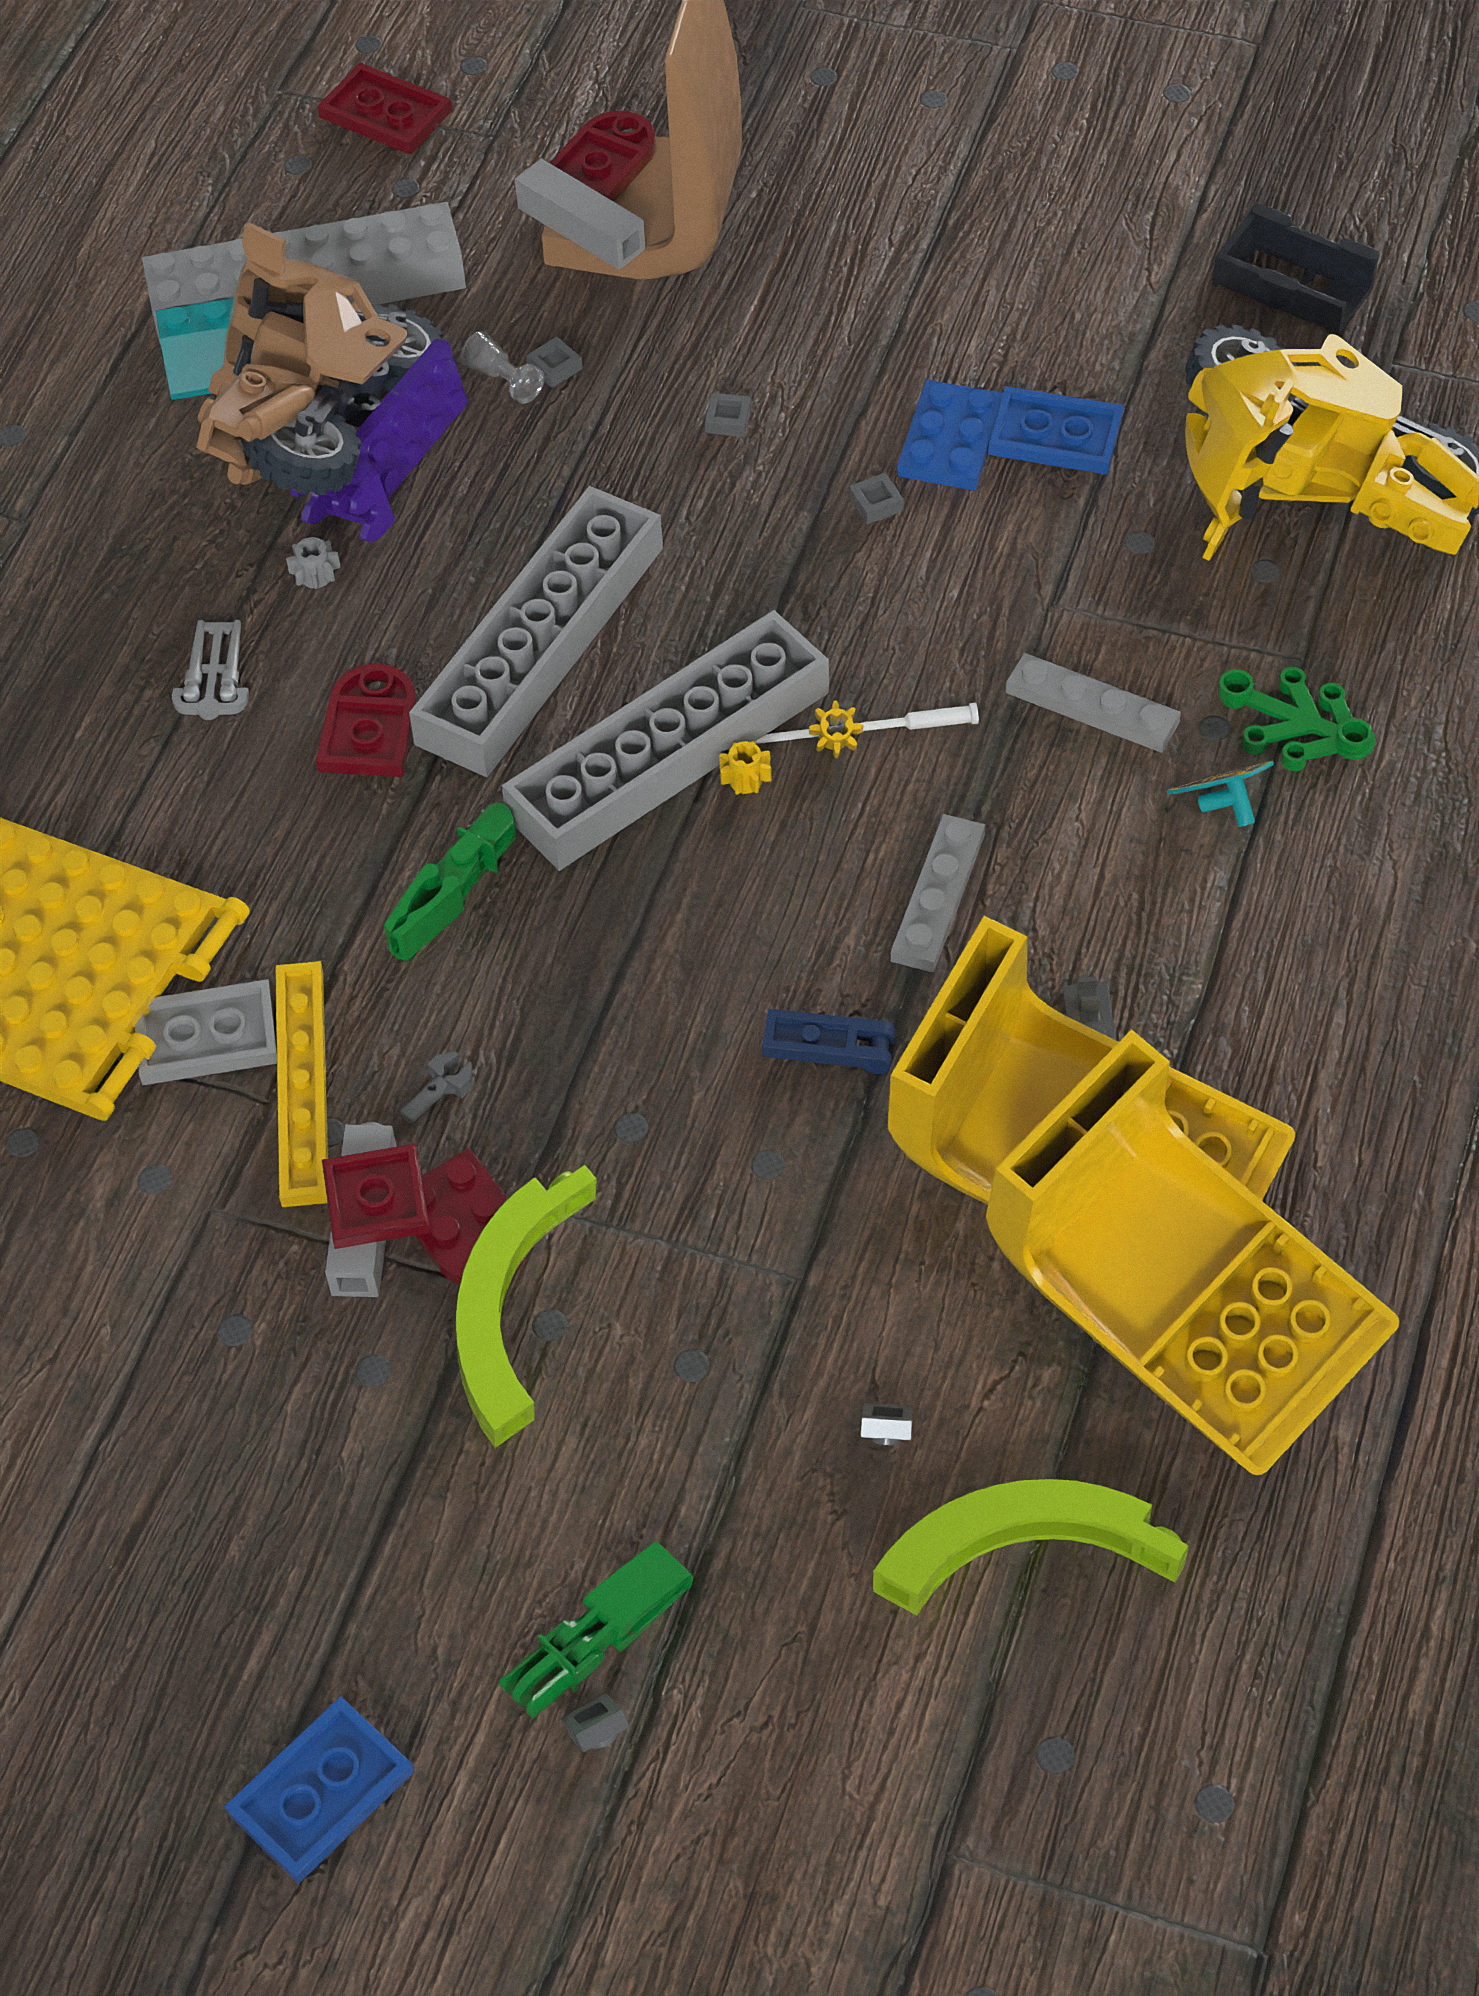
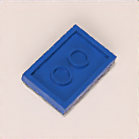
M926 379L897 465V476L976 491L988 456L989 441L1003 393Z
M1005 386L989 441L988 455L1108 475L1123 419L1124 405Z
M340 1696L228 1802L224 1808L227 1814L299 1884L415 1771L412 1763Z

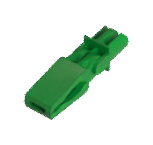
M497 802L489 805L467 830L458 826L459 841L456 845L452 846L446 853V856L436 865L426 864L411 883L384 924L388 950L397 959L404 961L411 959L455 920L464 910L463 901L468 893L480 881L481 876L487 869L497 874V861L499 857L517 838L512 812L505 804Z
M655 1541L587 1594L583 1600V1605L587 1608L583 1616L573 1621H563L545 1637L540 1634L538 1636L539 1646L505 1674L498 1684L506 1693H512V1699L520 1707H526V1713L532 1719H535L569 1688L576 1693L578 1691L577 1685L602 1663L605 1656L603 1652L610 1644L619 1652L628 1647L691 1587L693 1576Z

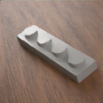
M1027 653L1023 654L1006 682L1007 694L1161 753L1180 723V711Z
M943 814L893 944L891 962L934 973L984 839L985 824Z

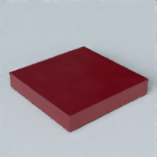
M416 1143L322 1159L332 1239L335 1249L430 1233Z

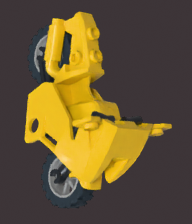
M1224 325L1215 326L1213 331L1206 329L1200 337L1198 336L1185 366V372L1187 373L1185 379L1188 385H1192L1188 394L1189 400L1207 413L1209 417L1206 418L1197 413H1188L1186 416L1185 437L1187 455L1192 472L1207 504L1216 516L1211 521L1203 537V540L1209 542L1202 558L1210 561L1232 524L1242 518H1254L1259 497L1269 500L1349 503L1354 500L1350 511L1357 515L1360 512L1368 516L1373 525L1379 528L1390 527L1410 537L1414 542L1423 544L1433 550L1451 555L1457 554L1471 528L1467 520L1469 515L1474 517L1479 514V447L1474 444V439L1466 434L1463 437L1457 434V430L1450 427L1443 429L1439 428V424L1434 423L1422 426L1421 423L1416 424L1399 416L1401 412L1402 385L1337 335H1328L1321 349L1280 348L1277 346L1278 342L1273 338L1268 337L1266 339L1260 336L1261 332L1250 329V331L1243 330L1242 326L1232 325L1231 328H1226ZM1342 355L1349 358L1356 368L1351 369L1343 366L1336 356ZM1296 362H1318L1321 366H1297ZM1292 394L1297 396L1293 401L1289 402Z

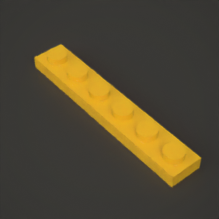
M321 961L276 965L279 1198L282 1207L328 1203L322 1159H328Z

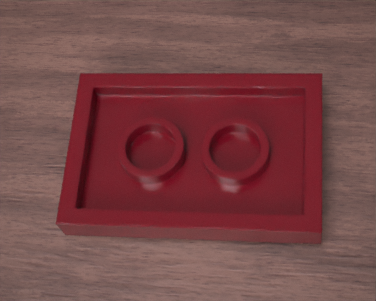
M359 63L320 102L317 108L319 118L411 155L452 112V103L450 98Z

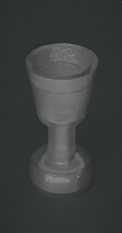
M476 332L466 341L461 352L462 364L491 377L500 375L510 382V395L519 403L526 404L531 402L543 387L545 376L542 369L533 364H525L517 368L508 362L509 358L506 352L486 332Z

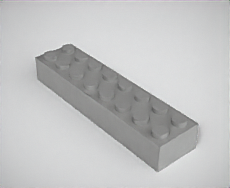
M448 202L428 204L273 233L286 239L285 260L310 263L357 280L371 304H384L466 288L462 254ZM243 239L142 257L158 338L157 310L235 298L240 271L247 261L242 245ZM352 296L347 297L350 303L355 301Z
M589 486L409 712L415 746L488 777L662 551L661 515Z
M775 610L771 611L501 785L504 804L512 812L515 827L560 871L720 765L719 755L721 753L728 754L733 742L757 741L829 693V659Z

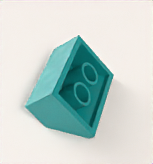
M234 298L156 311L159 338L172 400L212 394L208 391L212 375L223 366L225 339Z

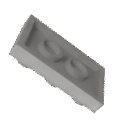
M268 979L155 997L149 1005L150 1012L146 1018L142 1015L135 1025V1032L149 1037L157 1048L149 1060L144 1058L138 1066L142 1085L277 1064V1038L272 993Z

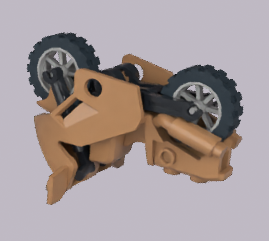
M248 223L245 226L242 240L247 261L240 271L226 333L223 366L212 375L208 390L217 395L215 400L207 398L199 411L198 421L202 424L196 448L206 454L209 453L229 462L227 474L233 484L241 483L247 485L263 478L267 481L273 480L277 482L276 486L287 490L288 487L296 489V493L307 494L308 491L315 492L316 495L327 494L328 490L337 492L342 489L343 484L348 485L352 481L361 447L360 437H356V433L359 427L380 404V400L375 393L381 392L384 387H386L387 391H391L435 338L446 341V339H442L443 333L438 327L433 328L430 320L425 317L422 319L417 317V313L408 309H406V312L398 310V306L394 305L381 307L380 304H371L357 280L310 263L285 260L286 239ZM352 296L355 301L350 303L347 297ZM240 438L246 440L245 453H243L236 440Z

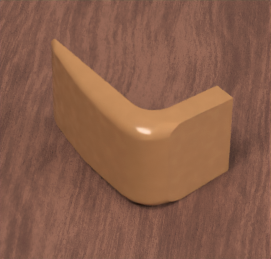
M682 0L665 59L669 137H656L654 157L614 201L643 219L646 249L618 270L545 225L542 233L545 265L634 279H654L681 275L699 268L714 252L742 150L741 96L737 55L724 0Z

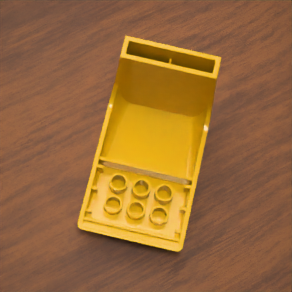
M983 916L891 1074L888 1129L895 1142L909 1159L934 1177L988 1205L995 1168L1119 1042L1061 1014L1039 999L1030 989L1027 982L1028 937ZM1169 1067L1165 1106L1174 1123L1196 1146L1260 1200H1263L1294 1142V1129L1278 1119Z
M1131 1029L995 1168L986 1212L987 1223L1003 1254L1043 1296L1233 1460L1253 1475H1262L1269 1470L1397 1330L1399 1318L1389 1307L1196 1146L1180 1130L1165 1106L1170 1061Z

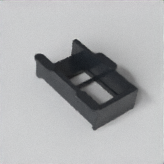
M1263 204L1253 205L1250 213L1215 256L1212 286L1218 287L1221 284L1222 287L1308 322L1317 323L1318 326L1329 328L1330 334L1339 336L1374 288L1380 257L1379 251L1351 239H1342L1337 244L1290 225L1292 219L1288 214ZM1259 250L1304 268L1307 271L1304 272V278L1299 283L1296 279L1271 269L1258 268L1249 264L1248 261ZM1316 274L1333 280L1324 293L1306 287L1310 281L1315 279Z

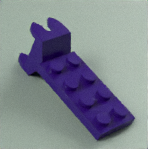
M435 338L359 427L356 437H360L361 447L352 481L348 485L343 484L342 489L337 492L328 490L327 494L316 495L313 492L311 499L304 507L301 517L303 522L316 524L327 514L363 524L359 537L367 542L378 540L394 523L395 519L388 498L397 490L401 482L420 462L422 457L468 403L449 342ZM291 488V495L300 497L308 495V493H296V489Z

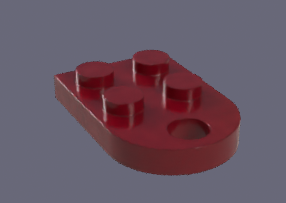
M611 111L602 113L590 119L553 158L550 164L614 202L654 157L656 152L654 127L649 120L634 112ZM627 129L635 130L634 132H631V133H623V132H621V131L627 130Z
M368 664L354 668L338 679L330 694L316 758L318 772L390 777L404 776L412 735L409 712L417 703L414 685L404 672L389 665ZM381 681L387 683L380 690H370L367 688L373 682Z
M470 1148L422 1175L430 1233L414 1235L440 1272L448 1280L459 1286L471 1251L483 1229L498 1209L508 1200ZM525 1258L522 1260V1262H521L520 1265L518 1266V1268H517L515 1274L517 1273V1271H518V1270L521 1268V1266L523 1265V1263H524V1261H525Z

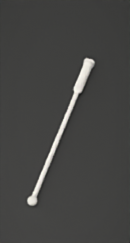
M975 702L969 703L968 706L910 712L904 718L863 722L860 724H863V731L902 726L913 730L963 723L978 724L979 718ZM844 725L829 726L828 734L833 735L836 732L842 734ZM809 729L766 734L755 741V743L818 737L819 735H810Z

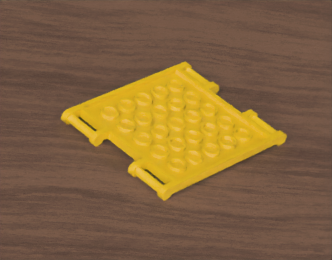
M0 818V1081L93 1118L106 1121L115 1109L114 1101L144 1058L149 1060L157 1049L155 1043L149 1037L141 1033H135V1025L142 1015L146 1018L150 1012V1003L155 997L162 995L175 974L198 982L205 979L211 970L210 962L234 927L241 925L250 914L249 907L237 898L228 897L225 899ZM214 918H219L195 954H190ZM120 1053H124V1056L99 1092L93 1093Z

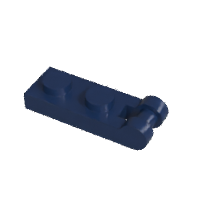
M768 1009L762 1044V1057L862 1067L870 1073L884 1074L891 1067L892 1055L888 1048L894 1043L896 1029L891 1023L879 1020ZM857 1041H868L871 1045L870 1047L859 1046Z

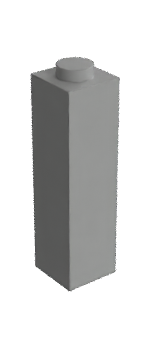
M542 158L515 178L518 209L616 269L620 270L646 249L643 219Z
M366 1122L361 1125L345 1124L341 1156L397 1147L392 1126H384L375 1122ZM331 1232L325 1273L332 1296L379 1297L386 1240L335 1249Z

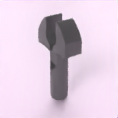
M458 1052L436 1055L427 1063L428 1074L432 1077L431 1082L400 1110L402 1119L409 1124L414 1123L444 1094L454 1093L461 1099L471 1091L473 1084L471 1062L466 1064L460 1073L446 1077L450 1071L460 1064Z

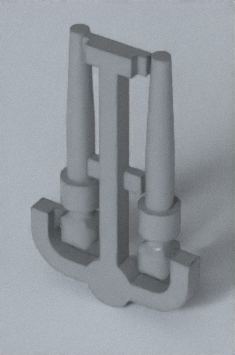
M199 620L197 622L189 670L185 674L184 689L173 688L172 693L174 708L179 713L199 715L202 719L212 720L218 717V715L239 713L247 706L249 698L248 688H236L239 680L237 667L241 634L240 620L206 623L203 620ZM204 630L209 632V634H214L210 664H201ZM232 631L226 664H220L224 634H230ZM203 673H208L205 698L200 700L199 703H185L198 702ZM219 673H222L220 698L222 702L230 703H219L215 699Z

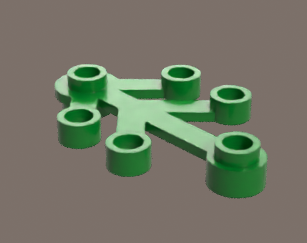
M1298 667L1283 669L1279 679L1280 691L1285 695L1291 696L1295 706L1254 690L1252 676L1243 670H1228L1220 677L1218 696L1226 707L1239 709L1246 705L1285 721L1263 727L1259 725L1248 726L1243 732L1242 748L1249 754L1258 755L1265 752L1268 743L1312 733L1324 739L1305 744L1294 741L1287 743L1283 747L1281 764L1284 768L1290 771H1300L1306 767L1307 760L1336 753L1344 758L1357 760L1367 757L1374 750L1376 738L1371 726L1364 720L1352 717L1344 700L1345 690L1339 684H1324L1320 688L1318 696L1319 707L1324 711L1331 712L1335 721L1333 723L1320 717L1305 684L1306 674ZM1287 680H1296L1297 683H1290ZM1326 696H1334L1337 699H1329ZM1250 738H1258L1261 741L1254 742L1251 741ZM1295 754L1301 758H1292L1289 755Z

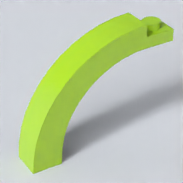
M586 1165L573 1173L571 1171L562 1173L552 1181L547 1191L535 1177L516 1191L498 1209L483 1229L471 1251L463 1272L456 1311L458 1363L469 1405L481 1429L494 1448L534 1421V1401L518 1381L503 1346L500 1322L505 1295L513 1275L531 1248L554 1227L596 1199V1177Z
M1057 1479L1022 1480L998 1484L971 1492L948 1502L925 1516L902 1535L873 1570V1592L918 1616L933 1592L963 1565L978 1556L1000 1547L1019 1542L1045 1539L1072 1540L1112 1550L1175 1583L1185 1566L1189 1545L1182 1542L1181 1538L1172 1530L1162 1526L1153 1527L1149 1525L1152 1505L1129 1494L1079 1481Z

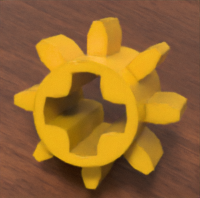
M834 701L832 709L826 713L822 709H816L815 717L821 724L809 726V734L813 736L819 735L820 740L816 748L818 752L826 747L833 750L834 757L838 758L840 749L845 746L853 751L856 749L857 742L851 737V734L862 733L863 724L853 723L852 718L856 710L854 707L845 711L839 709L838 702ZM839 723L844 725L842 734L839 732L834 733L832 736L828 734L829 724L834 727Z
M755 741L733 742L728 754L721 753L719 755L721 784L726 785L730 783L737 795L740 793H759L762 781L771 782L772 780L769 750L761 752Z

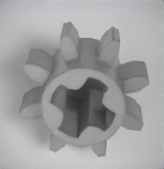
M309 537L301 540L297 545H292L294 556H290L286 560L289 574H295L298 586L304 584L309 588L318 589L335 580L333 570L340 568L338 552H332L329 540L324 542L319 538Z

